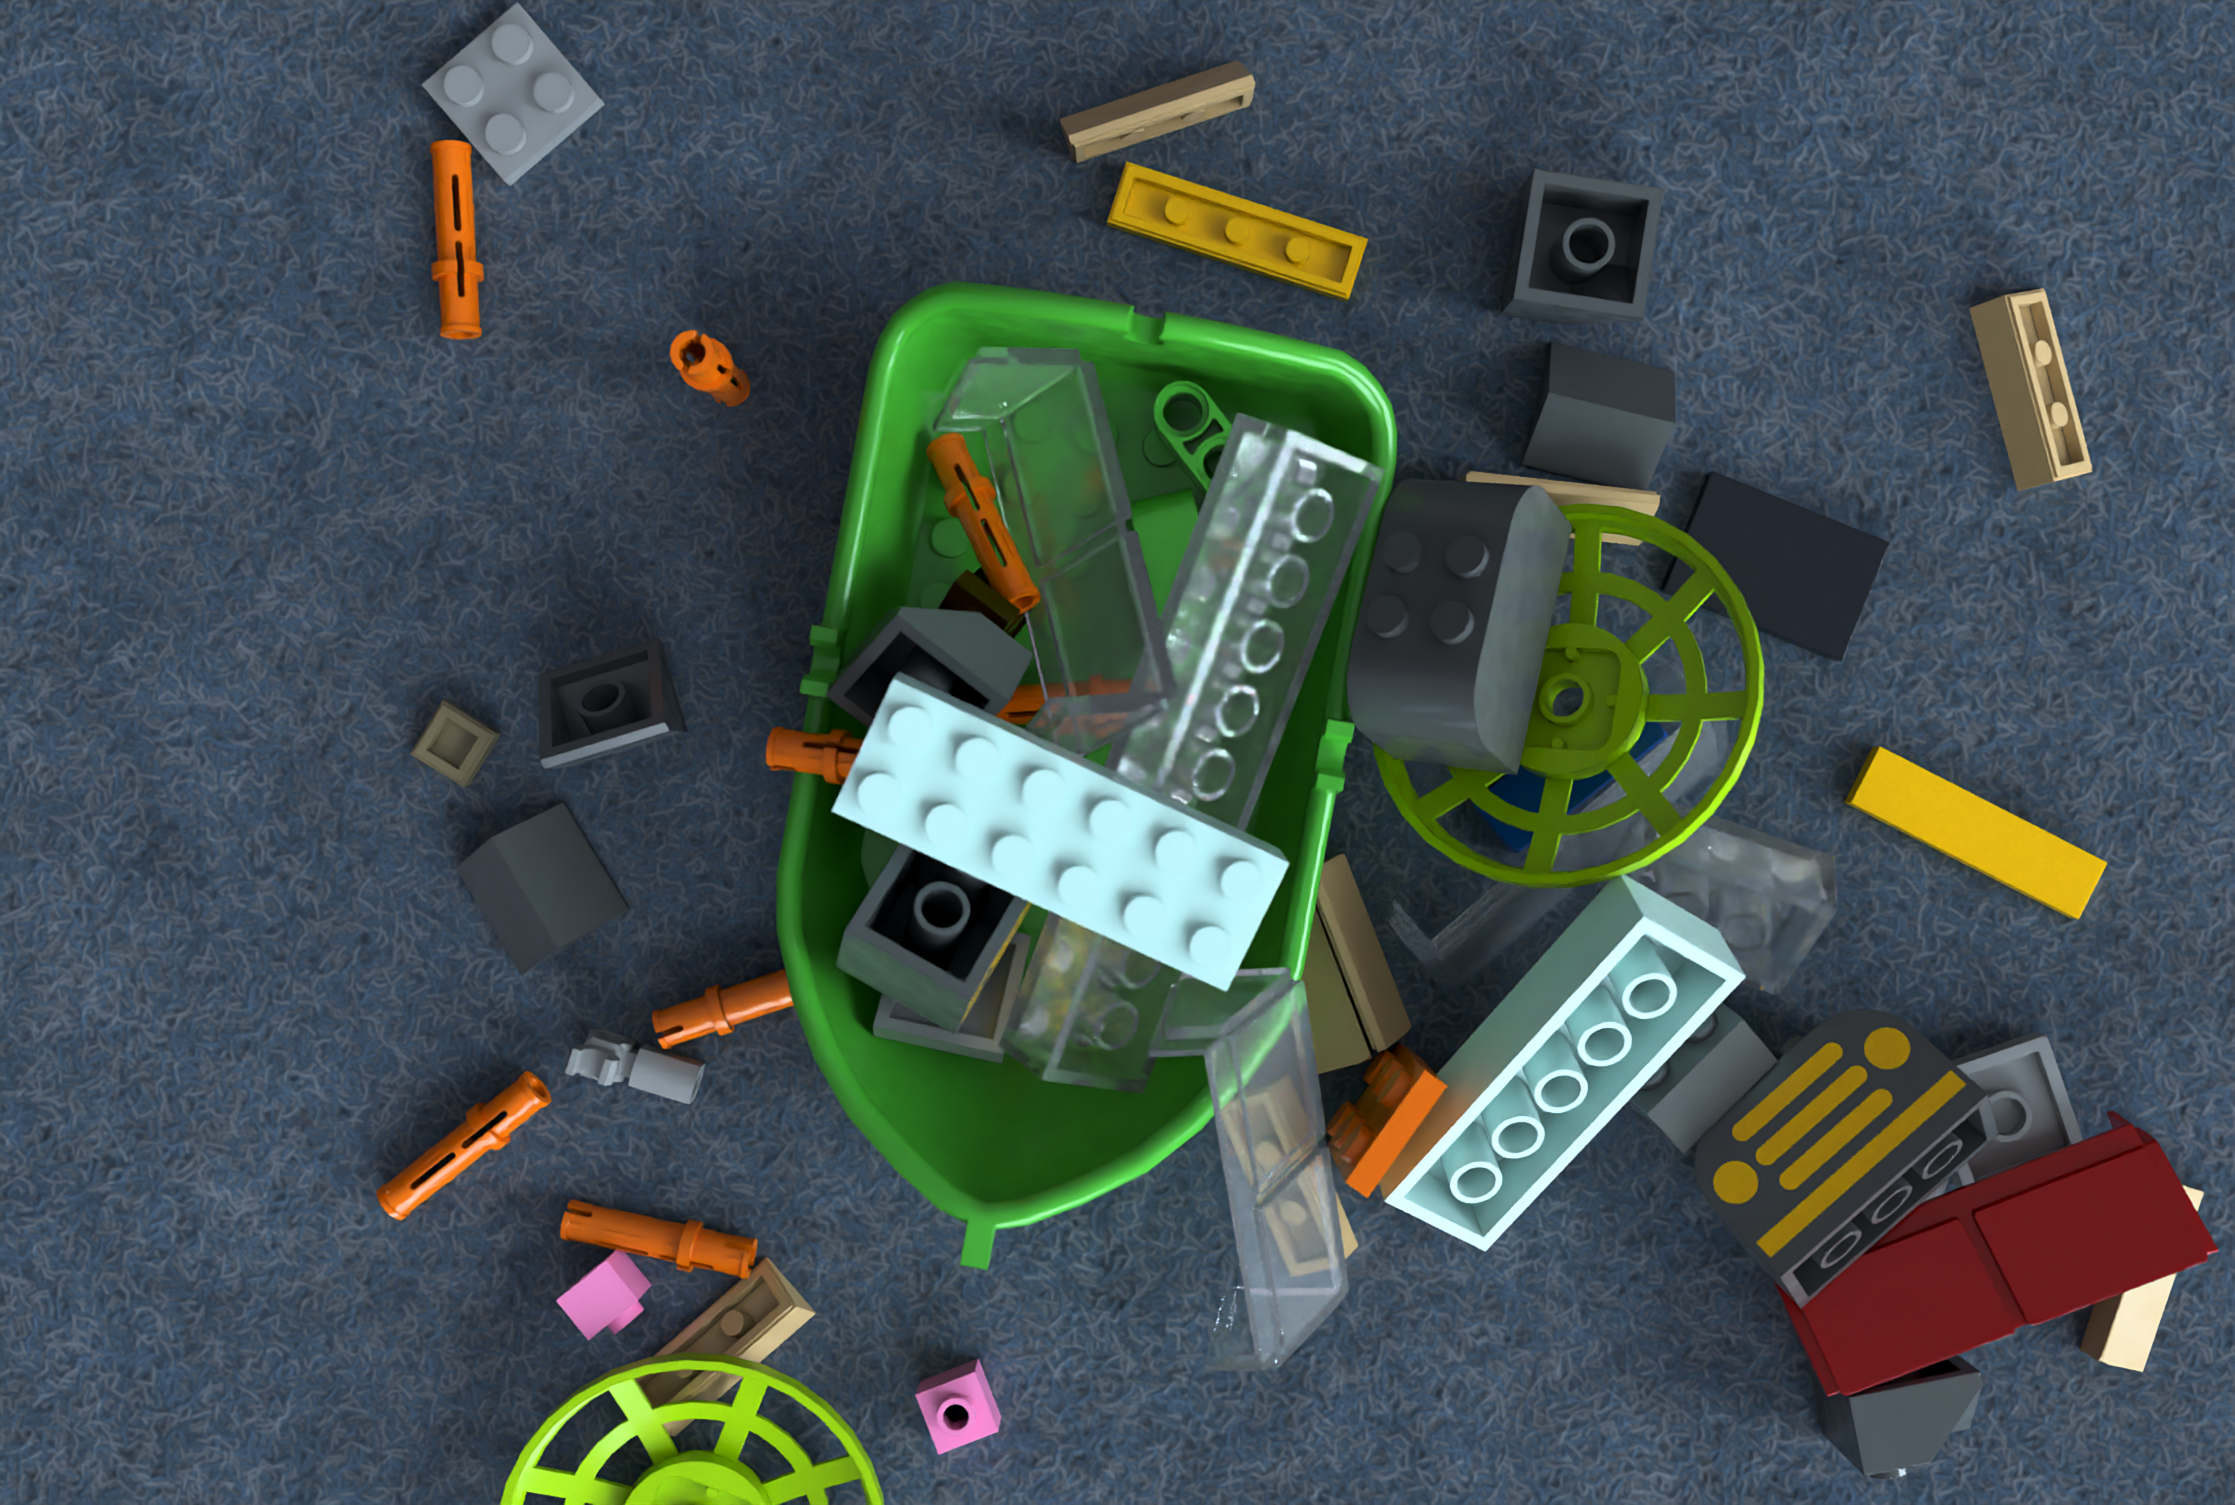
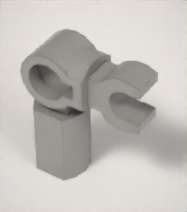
M590 1029L587 1040L583 1045L574 1044L571 1046L564 1068L565 1074L573 1076L576 1073H580L581 1076L598 1080L597 1084L604 1086L611 1085L613 1082H622L625 1077H628V1086L685 1104H690L694 1101L706 1062L648 1044L643 1045L640 1049L634 1048L636 1041L632 1038L604 1029Z

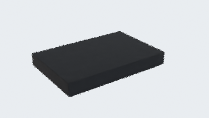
M1714 471L1707 474L1684 530L1685 533L1689 534L1718 560L1743 595L1758 631L1835 662L1843 661L1890 545L1888 541ZM1674 556L1660 591L1673 596L1695 571L1683 560ZM1715 592L1700 606L1730 619L1725 606Z

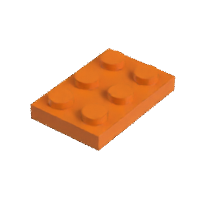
M1400 1042L1392 1053L1385 1049L1377 1054L1363 1076V1080L1369 1084L1367 1089L1355 1105L1348 1100L1345 1101L1336 1111L1326 1129V1132L1332 1136L1327 1143L1328 1149L1345 1183L1366 1198L1372 1193L1447 1087L1419 1055Z

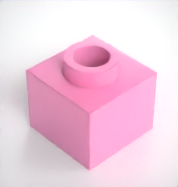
M615 1250L574 1283L556 1302L589 1341L606 1326L615 1335L644 1310V1307L638 1300L652 1285L625 1252Z
M979 1359L919 1382L915 1396L938 1455L999 1431L1001 1415ZM950 1405H961L967 1410L968 1417L954 1422L947 1417L945 1409Z

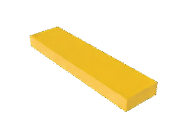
M1127 161L1107 219V226L1345 303L1349 300L1368 241L1367 238Z
M1881 746L1872 747L1844 802L2073 919L2080 918L2107 865V862Z

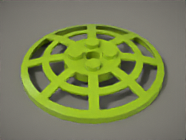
M1588 503L1557 506L1571 523V533H1575L1573 572H1562L1557 596L1572 594L1569 623L1550 626L1520 765L1535 775L1546 778L1539 813L1528 812L1508 804L1487 788L1502 777L1504 773L1447 766L1453 776L1452 779L1419 798L1410 782L1404 761L1394 759L1372 742L1373 753L1384 786L1407 822L1427 843L1463 868L1494 881L1528 888H1575L1609 881L1649 865L1683 843L1715 812L1738 780L1754 745L1763 708L1764 662L1757 627L1743 595L1718 560L1689 534L1655 516L1621 506ZM1602 533L1624 535L1654 544L1683 560L1695 572L1667 602L1658 593L1637 581L1612 573L1600 572ZM1713 592H1715L1725 606L1739 637L1745 668V691L1707 693V679L1703 657L1692 631L1685 622ZM1599 594L1628 601L1649 613L1652 618L1623 643L1610 632L1596 627ZM1671 637L1683 663L1686 694H1650L1648 681L1641 664ZM1569 687L1581 688L1583 690V702L1580 708L1569 716L1561 717L1554 715L1553 702L1556 696L1562 690ZM1741 719L1736 742L1721 774L1700 803L1682 819L1662 792L1674 781L1689 760L1700 736L1703 721ZM1682 722L1670 752L1658 769L1648 777L1628 753L1639 739L1645 723ZM1608 770L1627 794L1619 801L1598 810L1576 815H1566L1573 780L1589 778ZM1470 798L1476 806L1498 821L1523 831L1533 832L1524 868L1505 865L1476 853L1451 836L1435 819ZM1639 810L1660 835L1659 838L1644 848L1610 863L1577 870L1552 871L1561 835H1576L1603 829L1629 818Z
M685 1352L648 1357L614 1368L579 1387L548 1414L528 1439L506 1482L500 1505H523L527 1492L566 1498L564 1505H585V1503L593 1505H778L803 1495H807L810 1505H829L825 1488L857 1479L860 1480L866 1505H884V1498L869 1456L852 1428L827 1401L798 1380L764 1364L726 1354ZM683 1369L722 1371L743 1377L733 1404L721 1401L685 1400L665 1403L655 1407L651 1405L635 1378L652 1373ZM770 1386L791 1396L816 1414L838 1437L847 1454L813 1464L807 1452L788 1432L770 1419L757 1414L767 1387ZM609 1390L627 1419L617 1424L597 1441L582 1460L576 1472L537 1466L546 1446L566 1421L592 1399ZM687 1419H707L725 1422L714 1451L690 1450L679 1452L664 1424ZM749 1431L759 1435L777 1448L789 1461L794 1470L762 1482L748 1466L738 1460ZM636 1435L640 1438L654 1463L642 1473L633 1486L595 1477L612 1453Z

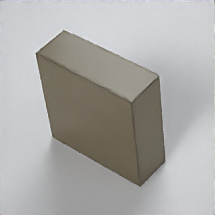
M442 700L410 752V755L462 787H469L501 733L452 702Z

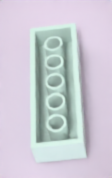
M899 671L888 688L832 809L833 812L1226 992L1289 865L1281 850L1267 842Z
M1625 874L1610 880L1437 1073L1447 1087L1379 1181L1384 1201L1486 1251L1746 977L1719 930Z

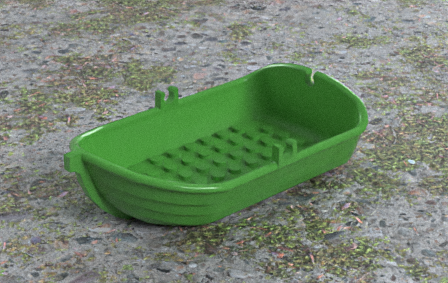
M951 281L927 288L909 299L894 312L878 338L869 363L822 625L811 626L809 643L814 645L813 660L809 674L804 673L799 693L808 697L802 731L829 735L833 729L849 730L853 738L865 739L870 728L826 696L827 691L854 649L889 610L899 607L938 609L952 584L967 569L974 573L981 567L959 519L951 517L943 503L946 492L933 464L929 461L926 454V448L934 439L948 433L962 434L966 447L980 475L989 478L996 490L994 503L1010 536L1016 544V548L1034 585L1040 592L1041 600L1038 602L1037 608L1019 634L1014 638L1034 654L1018 685L1094 681V675L1108 674L1109 680L1166 676L1127 502L1191 488L1223 623L1232 672L1169 686L1167 681L1168 718L1140 717L1111 720V725L1097 726L1096 720L1013 725L1279 848L1289 862L1227 992L1033 903L1017 930L1018 933L1031 935V943L1001 1064L873 1036V1024L882 993L837 968L836 962L845 929L900 842L832 811L844 784L827 783L823 775L802 772L794 773L776 872V932L792 1002L810 1050L848 1118L890 1165L939 1210L967 1224L960 1265L988 1270L996 1229L1027 1226L1083 1205L1147 1173L1199 1132L1244 1083L1284 1023L1304 971L1335 797L1337 793L1343 792L1345 772H1342L1347 744L1352 741L1355 724L1350 722L1351 714L1347 698L1348 661L1381 520L1392 491L1397 464V428L1392 404L1379 382L1366 366L1341 350L1248 327L1163 311L1162 318L1143 316L1134 313V305L1001 285ZM1177 381H1189L1198 384L1205 390L1287 496L1292 506L1293 520L1286 537L1278 546L1270 550L1255 551L1246 548L1240 543L1160 440L1154 428L1153 406L1157 395L1165 386ZM1177 401L1166 409L1164 418L1173 429L1188 431L1200 422L1201 413L1193 403ZM1216 452L1210 455L1204 462V470L1207 476L1218 483H1229L1235 480L1241 472L1237 458L1227 452ZM962 482L963 487H964V489H965V491H966V493H967V496H968V498H969V500H970V502H971V504H972L974 510L977 511V509H976V507H975V505H974L973 499H972V497H971V495H970V493H969V491H968V489H967L965 483ZM1255 503L1244 512V522L1247 528L1254 534L1260 536L1269 535L1280 526L1279 514L1269 504ZM987 536L1001 566L1005 567L992 538Z

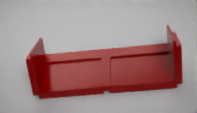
M2111 1110L2106 1113L2113 1129L1920 1203L1802 1309L1772 1279L1804 1353L1827 1397L1837 1393L1849 1396L2015 1334L2016 1328L2024 1325L2036 1326L2207 1262L2208 1255L2217 1252L2218 1248L2158 1141L2140 1127L2134 1128L2132 1123Z

